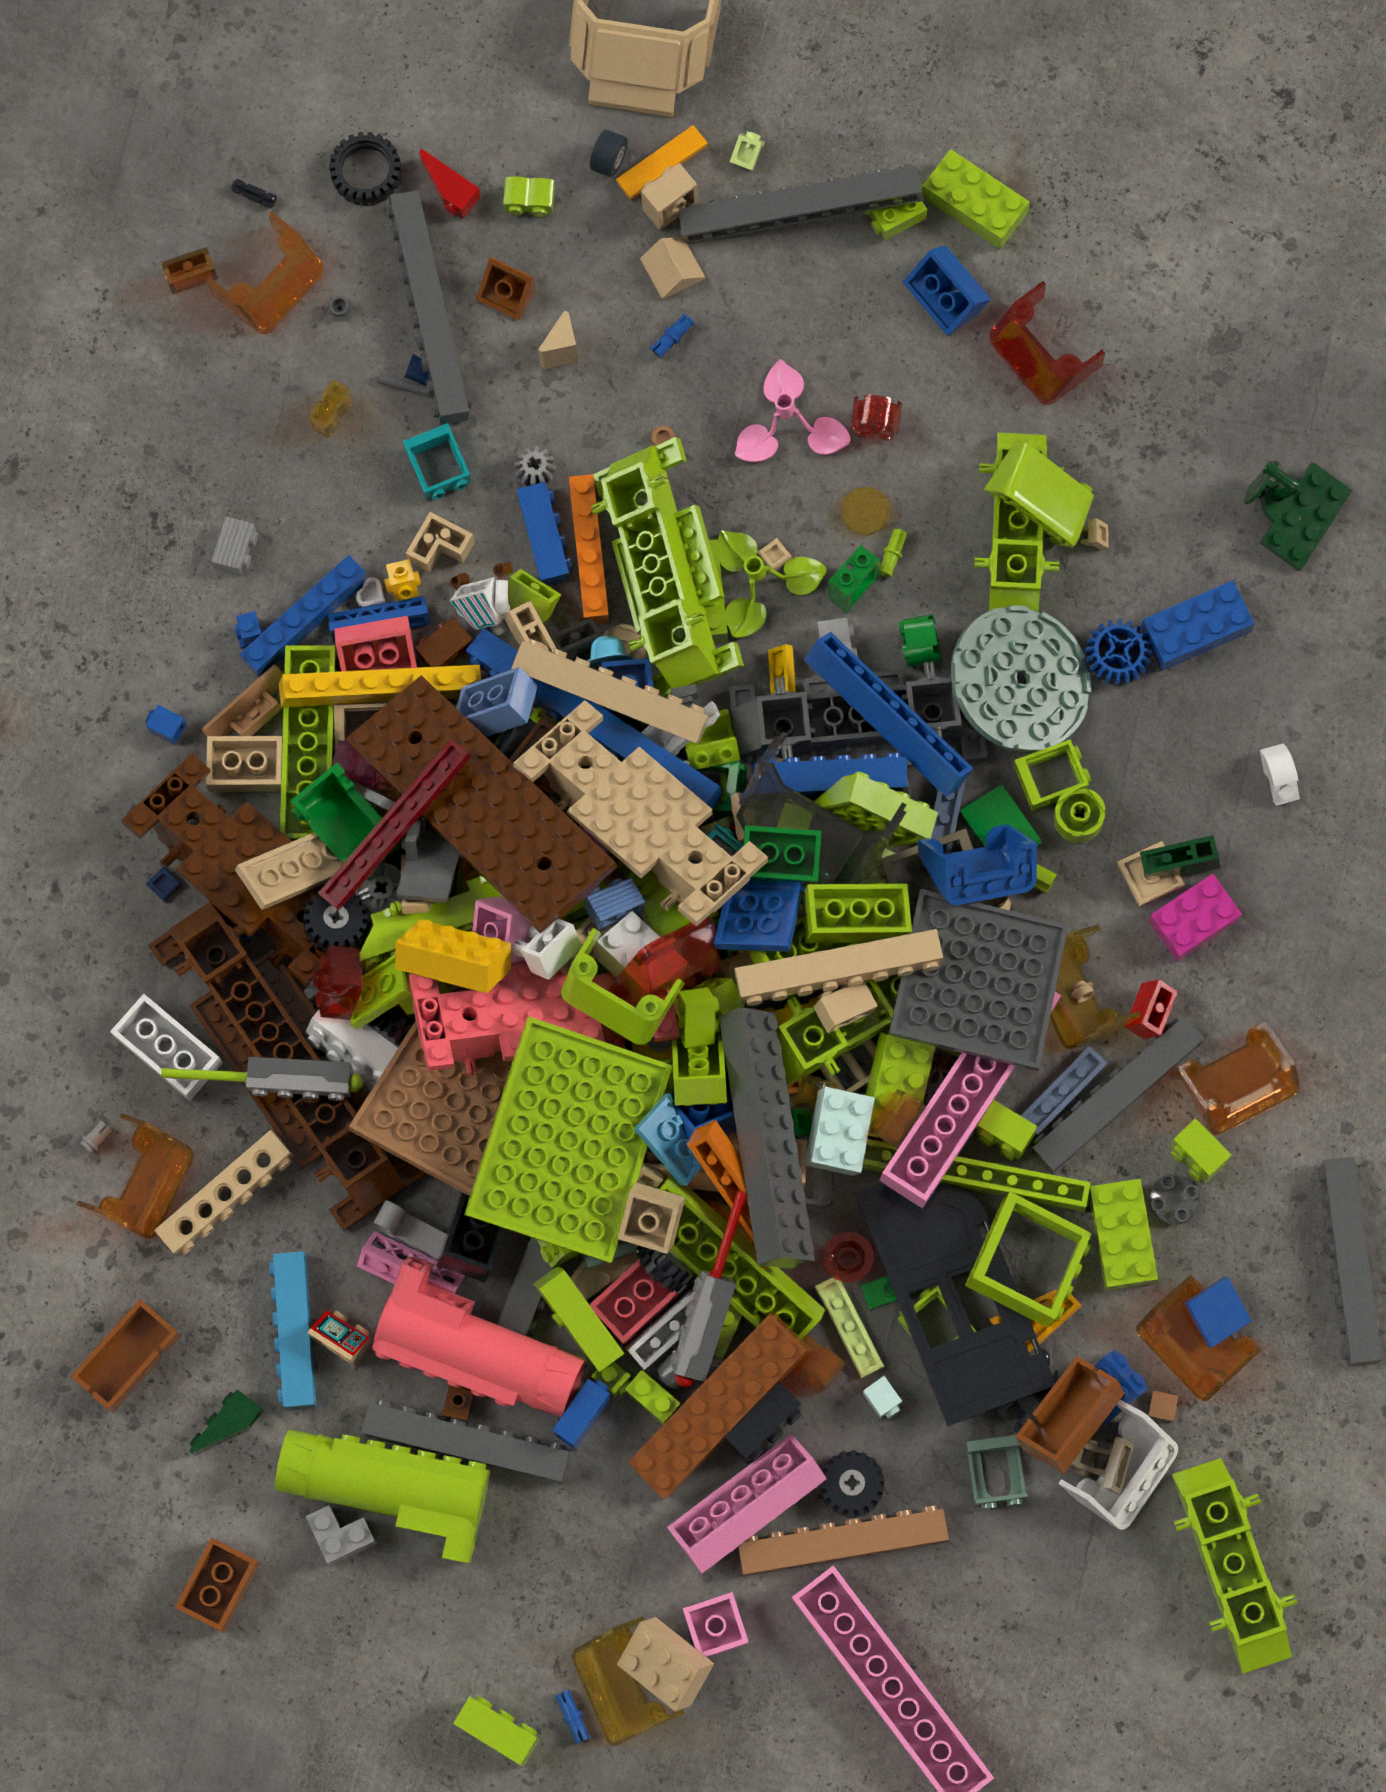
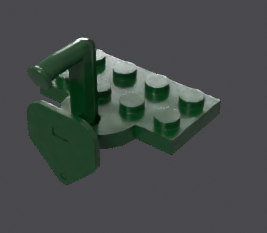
M1276 460L1268 461L1263 471L1249 485L1244 503H1252L1257 497L1262 500V509L1265 516L1270 520L1271 525L1259 543L1294 569L1300 571L1305 566L1352 490L1314 462L1309 464L1298 481L1278 468L1279 462Z

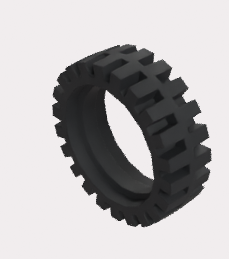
M358 132L356 137L353 134L349 135L347 141L343 139L340 141V146L336 145L334 154L332 153L330 157V176L335 189H337L341 197L344 196V199L348 202L352 200L355 205L362 203L363 206H369L370 202L376 205L378 200L384 202L387 200V195L394 194V189L398 188L399 180H401L402 176L401 161L394 145H391L387 138L384 140L383 136L379 134L374 136L373 132H368L367 135H364L363 132ZM360 149L379 151L386 157L389 163V172L386 179L380 185L371 189L352 187L345 181L342 174L345 159L351 153Z

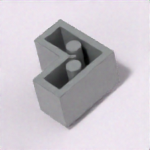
M330 1505L306 1516L329 1566L377 1544L364 1517L341 1528Z

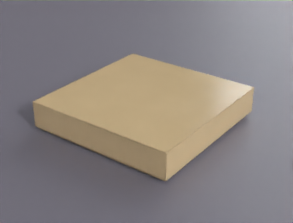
M1161 841L1141 851L1159 848L1165 845L1163 841ZM1141 851L1117 862L1139 908L1185 886L1180 875L1145 877L1140 857Z

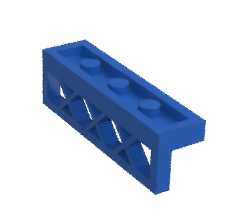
M425 596L328 614L333 643H335V628L408 616L410 628L430 625Z

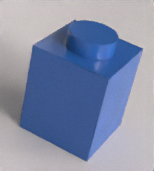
M157 705L155 710L152 709L149 712L145 721L150 733L173 745L177 743L187 726L183 717L160 705Z

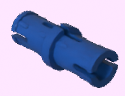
M683 313L670 328L667 327L664 330V334L650 347L651 351L655 355L658 354V358L661 359L674 344H678L681 341L680 338L695 324L693 320Z
M569 1689L562 1692L563 1695L557 1694L555 1699H557L564 1715L563 1722L568 1724L577 1745L584 1740L590 1739L591 1736L581 1718L583 1713L581 1710L578 1711Z

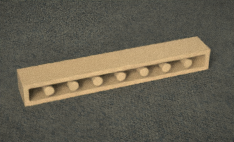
M530 639L529 643L522 641L511 669L521 667L532 678L694 743H700L710 715L705 714V708L693 703L691 708L681 704L683 699L670 694L668 698L658 695L660 690L648 685L644 689L635 686L637 681L622 676L620 680L612 677L613 671L599 667L598 671L589 667L590 662L576 657L575 661L567 659V653L553 648L552 652L543 649L544 644L536 640Z
M937 929L738 967L735 968V978L741 1004L747 1003L748 1006L761 1004L762 1000L772 999L773 1001H780L793 994L806 996L813 993V990L818 989L832 991L837 989L839 985L844 984L857 986L865 980L883 981L891 975L908 976L913 974L914 971L924 969L925 972L934 971L939 966H942L943 954Z

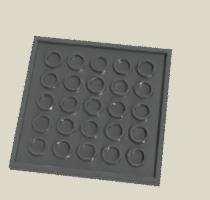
M920 889L912 921L911 934L937 929L943 954L942 966H939L934 971L916 970L913 974L900 978L888 1035L1038 1071L1040 1069L1068 925L977 902L952 905L944 900L940 893Z

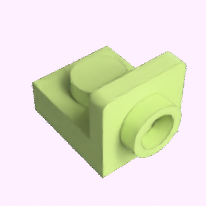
M747 131L746 135L739 134L730 162L754 170L761 147L765 144L764 141L760 140L761 136Z

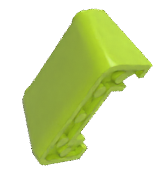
M1029 440L1025 442L1015 441L984 488V491L992 497L1000 494L999 497L1004 500V503L1014 506L1043 528V533L1049 535L1047 539L1055 545L1074 548L1079 540L1094 499V495L1091 493L1093 489L1083 482H1077L1037 451L1039 447Z

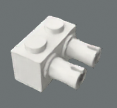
M556 919L541 933L531 926L528 934L532 940L526 943L519 939L516 941L517 944L514 943L511 950L514 955L525 958L530 972L549 980L581 949L582 945L574 925L561 919Z

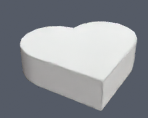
M367 578L363 583V588L356 593L355 600L360 608L386 603L382 585L377 578Z

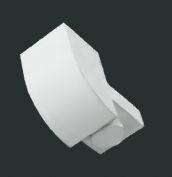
M1283 743L1261 749L1260 755L1263 771L1269 779L1274 804L1277 806L1299 800L1297 781L1299 780L1292 756Z

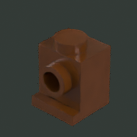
M449 1385L441 1414L442 1417L450 1420L451 1418L459 1419L469 1423L475 1395L471 1393L469 1388L464 1386L457 1388ZM457 1396L463 1398L461 1405L454 1404V1399Z

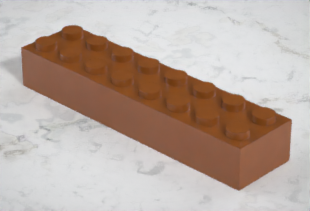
M770 1313L627 1463L663 1499L670 1498L724 1441V1436L779 1381L781 1382L812 1349L776 1313Z

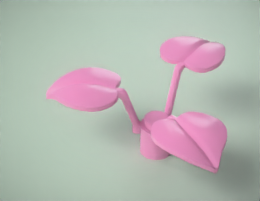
M779 359L769 371L764 383V394L770 402L775 403L776 407L771 430L768 432L766 427L758 424L746 427L738 437L735 456L743 461L753 463L771 458L778 449V441L772 437L775 433L778 419H789L793 415H796L805 428L812 432L808 437V444L811 450L817 454H833L849 445L851 440L847 429L833 418H818L814 423V428L807 423L800 414L799 409L795 407L794 402L804 390L803 378L795 369L787 365L782 359Z

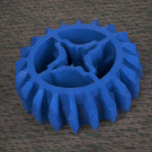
M1121 618L1118 619L1117 625H1114L1110 619L1108 620L1107 627L1102 623L1099 624V631L1093 630L1091 632L1093 638L1087 639L1086 643L1089 647L1085 648V654L1090 656L1086 658V663L1092 664L1090 667L1091 672L1099 670L1097 673L1098 679L1105 675V682L1107 684L1110 683L1111 678L1115 679V685H1119L1121 679L1124 680L1125 684H1129L1130 677L1136 681L1139 679L1138 673L1145 674L1146 668L1144 666H1149L1151 660L1148 659V657L1152 656V651L1148 649L1151 647V641H1144L1147 638L1146 632L1138 634L1141 628L1139 625L1135 626L1134 629L1131 628L1132 621H1128L1125 626L1122 625L1123 621ZM1116 635L1124 636V637H1127L1128 639H1127V640H1119V639L1116 638ZM1103 640H1106L1109 651L1101 658L1098 647ZM1136 646L1139 658L1132 665L1128 653ZM1114 650H1124L1123 655L1119 656V653L1118 655L1114 654ZM1118 664L1122 669L1112 668L1109 665Z

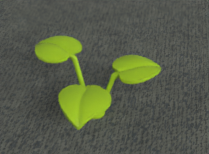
M721 530L719 533L718 549L722 567L732 573H737L744 567L750 579V601L743 597L736 598L728 604L725 611L726 623L732 636L735 638L750 636L757 632L765 623L766 608L762 603L754 601L755 581H761L766 576V572L781 580H787V589L799 596L808 595L817 589L827 573L826 566L821 562L807 557H795L785 563L784 572L786 575H782L771 569L769 565H764L762 559L757 556L758 546L751 536Z

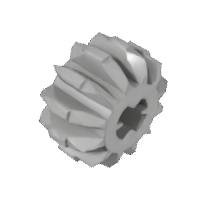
M536 445L534 452H531L526 447V455L520 453L517 455L519 461L514 463L515 469L518 470L516 477L522 478L524 486L531 482V485H535L538 482L543 483L545 482L544 479L552 481L553 476L551 473L556 472V466L553 465L555 462L554 457L548 456L547 449L540 453L539 447ZM535 464L539 469L535 470L531 466Z

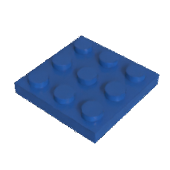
M749 880L723 904L714 940L715 948L727 950L790 951L804 890L802 882Z

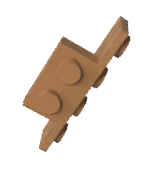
M275 664L271 666L202 728L206 737L227 736L232 730L239 736H252L282 709L280 704L271 696L279 689V682L283 675L279 667Z

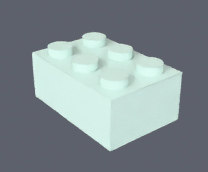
M830 1087L818 1090L805 1165L851 1176L861 1173L874 1097Z

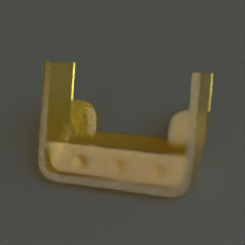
M1099 925L1074 930L1066 935L1055 992L1060 994L1061 997L1050 1014V1020L1062 1045L1070 1050L1112 1034L1141 1016L1139 1011L1120 1016L1119 1012L1112 1007L1101 1010L1094 995L1083 1003H1078L1076 999L1071 997L1072 987L1076 983L1083 980L1088 983L1081 968L1090 956L1085 939L1101 930Z
M643 1617L615 1626L575 1648L572 1652L573 1665L604 1737L612 1746L628 1742L685 1714L683 1709L667 1715L665 1708L659 1702L652 1701L647 1703L638 1681L617 1665L633 1636L630 1629L644 1621Z

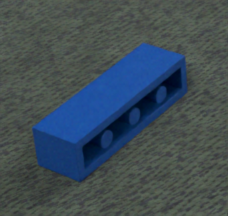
M545 482L517 489L540 581L547 586L570 581L569 572L573 571L570 557L565 558L563 549H567L564 534L559 535L557 527L561 526L558 512L553 513L551 504L555 503L552 489L547 490Z

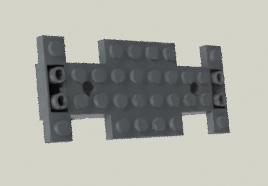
M928 662L923 664L925 678L919 681L906 682V685H904L902 669L873 672L943 740L960 738L961 756L966 762L987 760L985 737L969 723L962 713L954 694L951 677L941 678L935 676L934 662H930V672ZM779 677L774 678L776 692L769 696H758L756 699L754 684L729 686L734 737L737 741L740 760L737 762L748 768L746 784L755 783V764L760 763L762 758L783 756L782 760L785 762L787 755L788 758H793V755L811 753V757H825V760H835V757L840 755H849L851 759H861V755L875 754L876 758H886L888 753H900L850 706L838 692L831 688L822 677L803 679L804 692L799 693L786 691L784 677H780V687ZM929 710H935L939 713V716L931 719L925 713ZM780 725H787L790 727V731L782 734L778 732L777 728ZM907 760V768L913 767Z

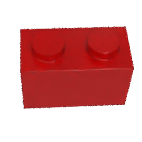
M1159 979L1141 983L1124 1027L1142 1039L1161 1036L1178 991Z

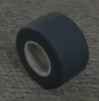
M603 130L594 145L590 158V169L608 177L615 176L626 154L627 137L610 130Z

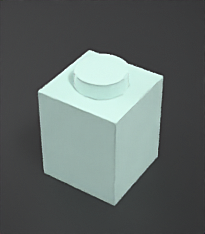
M885 1376L863 1390V1395L880 1419L884 1416L889 1419L900 1411L898 1406L902 1404V1400Z

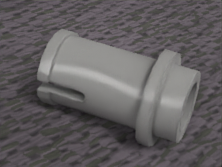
M101 1120L86 1137H82L83 1140L80 1144L89 1153H92L94 1150L97 1151L100 1143L112 1133L108 1126L102 1133H99L106 1125Z

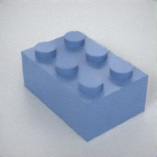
M521 667L462 687L456 709L485 737L517 726H522L528 722L538 685Z

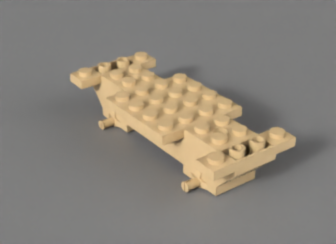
M584 700L513 763V766L532 782L544 773L550 782V788L561 799L556 806L562 811L569 807L568 815L640 878L650 870L658 876V882L670 894L660 902L661 907H665V910L668 911L676 902L681 903L678 905V911L697 927L712 912H716L750 880V877L768 862V857L750 841L732 857L727 854L723 848L719 847L697 828L712 815V809L640 747L621 762L588 734L603 721V715ZM582 766H589L590 768H589V769H582L581 767H582ZM697 860L700 863L692 864L690 861Z

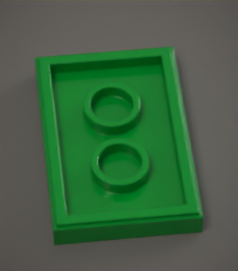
M1002 784L959 810L983 847H986L988 832L993 827L1005 824L1011 825L1035 841L1037 846L1042 843Z

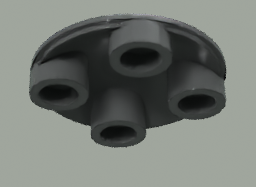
M1164 1175L1150 1189V1209L1164 1223L1171 1225L1186 1223L1194 1217L1199 1208V1189L1183 1176Z

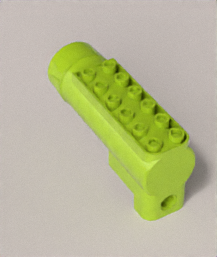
M292 1429L287 1431L276 1471V1492L304 1497L306 1500L323 1501L397 1517V1527L446 1537L442 1558L471 1563L488 1489L490 1470L486 1469V1464L469 1461L468 1465L460 1464V1458L444 1456L443 1460L435 1459L436 1453L418 1450V1454L415 1455L410 1453L411 1448L393 1445L392 1449L385 1448V1443L374 1440H367V1444L359 1443L360 1437L342 1434V1438L339 1439Z

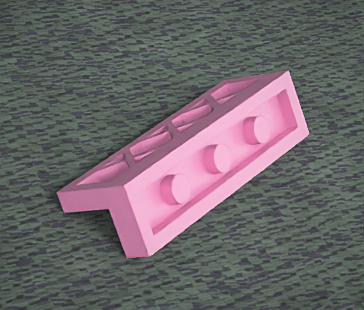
M376 1231L373 1232L363 1246L357 1263V1267L395 1284L400 1267L404 1261L398 1258L397 1255L403 1254L407 1257H416L434 1264L428 1281L429 1284L454 1294L465 1278L464 1275L436 1266L437 1260ZM376 1241L384 1245L386 1249H379L373 1246ZM442 1276H449L456 1280L453 1284L444 1280Z

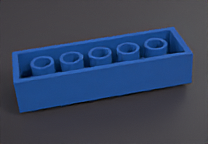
M888 753L886 758H876L875 754L861 755V759H851L849 755L836 756L835 760H825V757L822 756L811 757L810 761H800V758H786L785 762L775 763V759H761L760 763L755 764L756 797L761 801L819 798L843 776L855 774V772L865 773L869 775V779L875 782L886 783L890 786L889 789L907 794L906 757H901V753Z

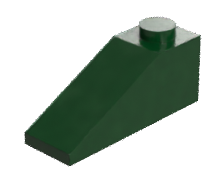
M1214 835L1140 852L1145 877L1197 874L1221 868Z

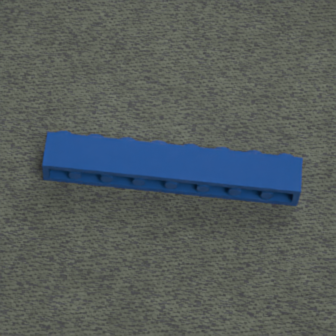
M829 632L815 642L804 658V661L870 723L885 740L894 746L903 757H906L919 773L924 775L945 797L959 789L973 768L832 632Z

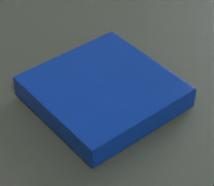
M1229 1277L1221 1278L1184 1303L1209 1348L1214 1347L1251 1322Z

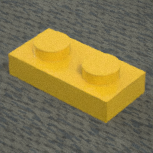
M784 644L768 650L771 694L776 692L774 681L776 677H779L780 687V677H784L786 691L796 693L793 646Z

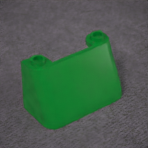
M336 763L291 800L293 806L291 812L299 822L303 820L342 863L341 867L382 818L356 790L354 783L349 781L344 775L346 773L344 769ZM402 838L381 862L402 849Z

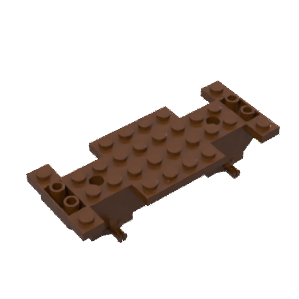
M192 753L122 818V824L139 839L153 828L158 834L157 838L169 850V853L159 861L160 864L164 865V868L167 869L176 859L182 861L177 867V873L249 937L260 927L265 929L267 936L276 943L279 949L269 958L270 962L277 966L286 956L294 959L287 967V971L306 987L339 956L333 955L331 950H328V954H324L321 947L316 950L313 947V941L309 943L306 939L307 933L304 934V924L297 920L299 917H304L306 905H309V900L312 896L316 898L317 895L312 890H308L261 910L235 871L238 864L292 841L248 802L241 806L230 818L225 814L226 810L224 807L222 808L220 804L216 807L195 788L210 774V768ZM195 819L198 820L200 823L197 825H190L187 822L189 820ZM367 908L366 914H368V926L370 924V915L374 913Z

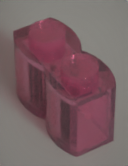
M339 740L331 767L338 763L346 772L344 775L348 780L367 787L377 788L381 776L346 740Z

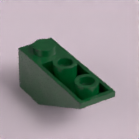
M238 1389L234 1393H228L222 1401L223 1408L218 1414L214 1412L207 1420L206 1425L208 1427L202 1434L197 1433L191 1440L189 1445L192 1447L189 1451L196 1456L248 1432L264 1410Z

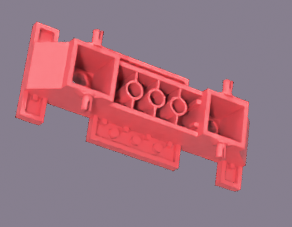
M526 960L511 963V970L488 993L469 990L439 994L437 980L409 974L413 1008L427 1071L453 1068L454 1061L465 1062L467 1076H471V1074L475 1076L478 1074L475 1061L480 1058L494 1056L495 1052L501 1051L503 1061L513 1060L527 1017H532L602 1042L614 1043V1046L626 1049L624 1042L628 1039L564 1001L561 989L567 975L560 970L548 980L530 972ZM612 973L595 975L592 980L595 984L635 1008L640 1001ZM669 988L658 997L665 1000L670 992ZM673 1004L654 1034L653 1042L679 1039L680 1033ZM465 1017H472L474 1020H473V1021H467V1020H465L464 1018H465Z

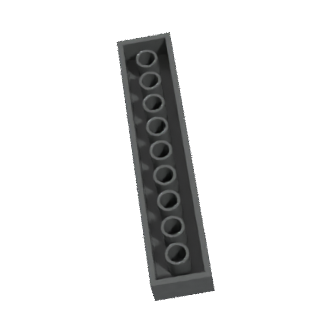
M741 1007L719 1016L757 1263L762 1266L792 1269L813 1262L815 1259L801 1178V1168L799 1166L797 1143L795 1141L794 1123L791 1116L790 1098L787 1091L786 1073L783 1066L782 1048L778 1035V1023L775 1013Z

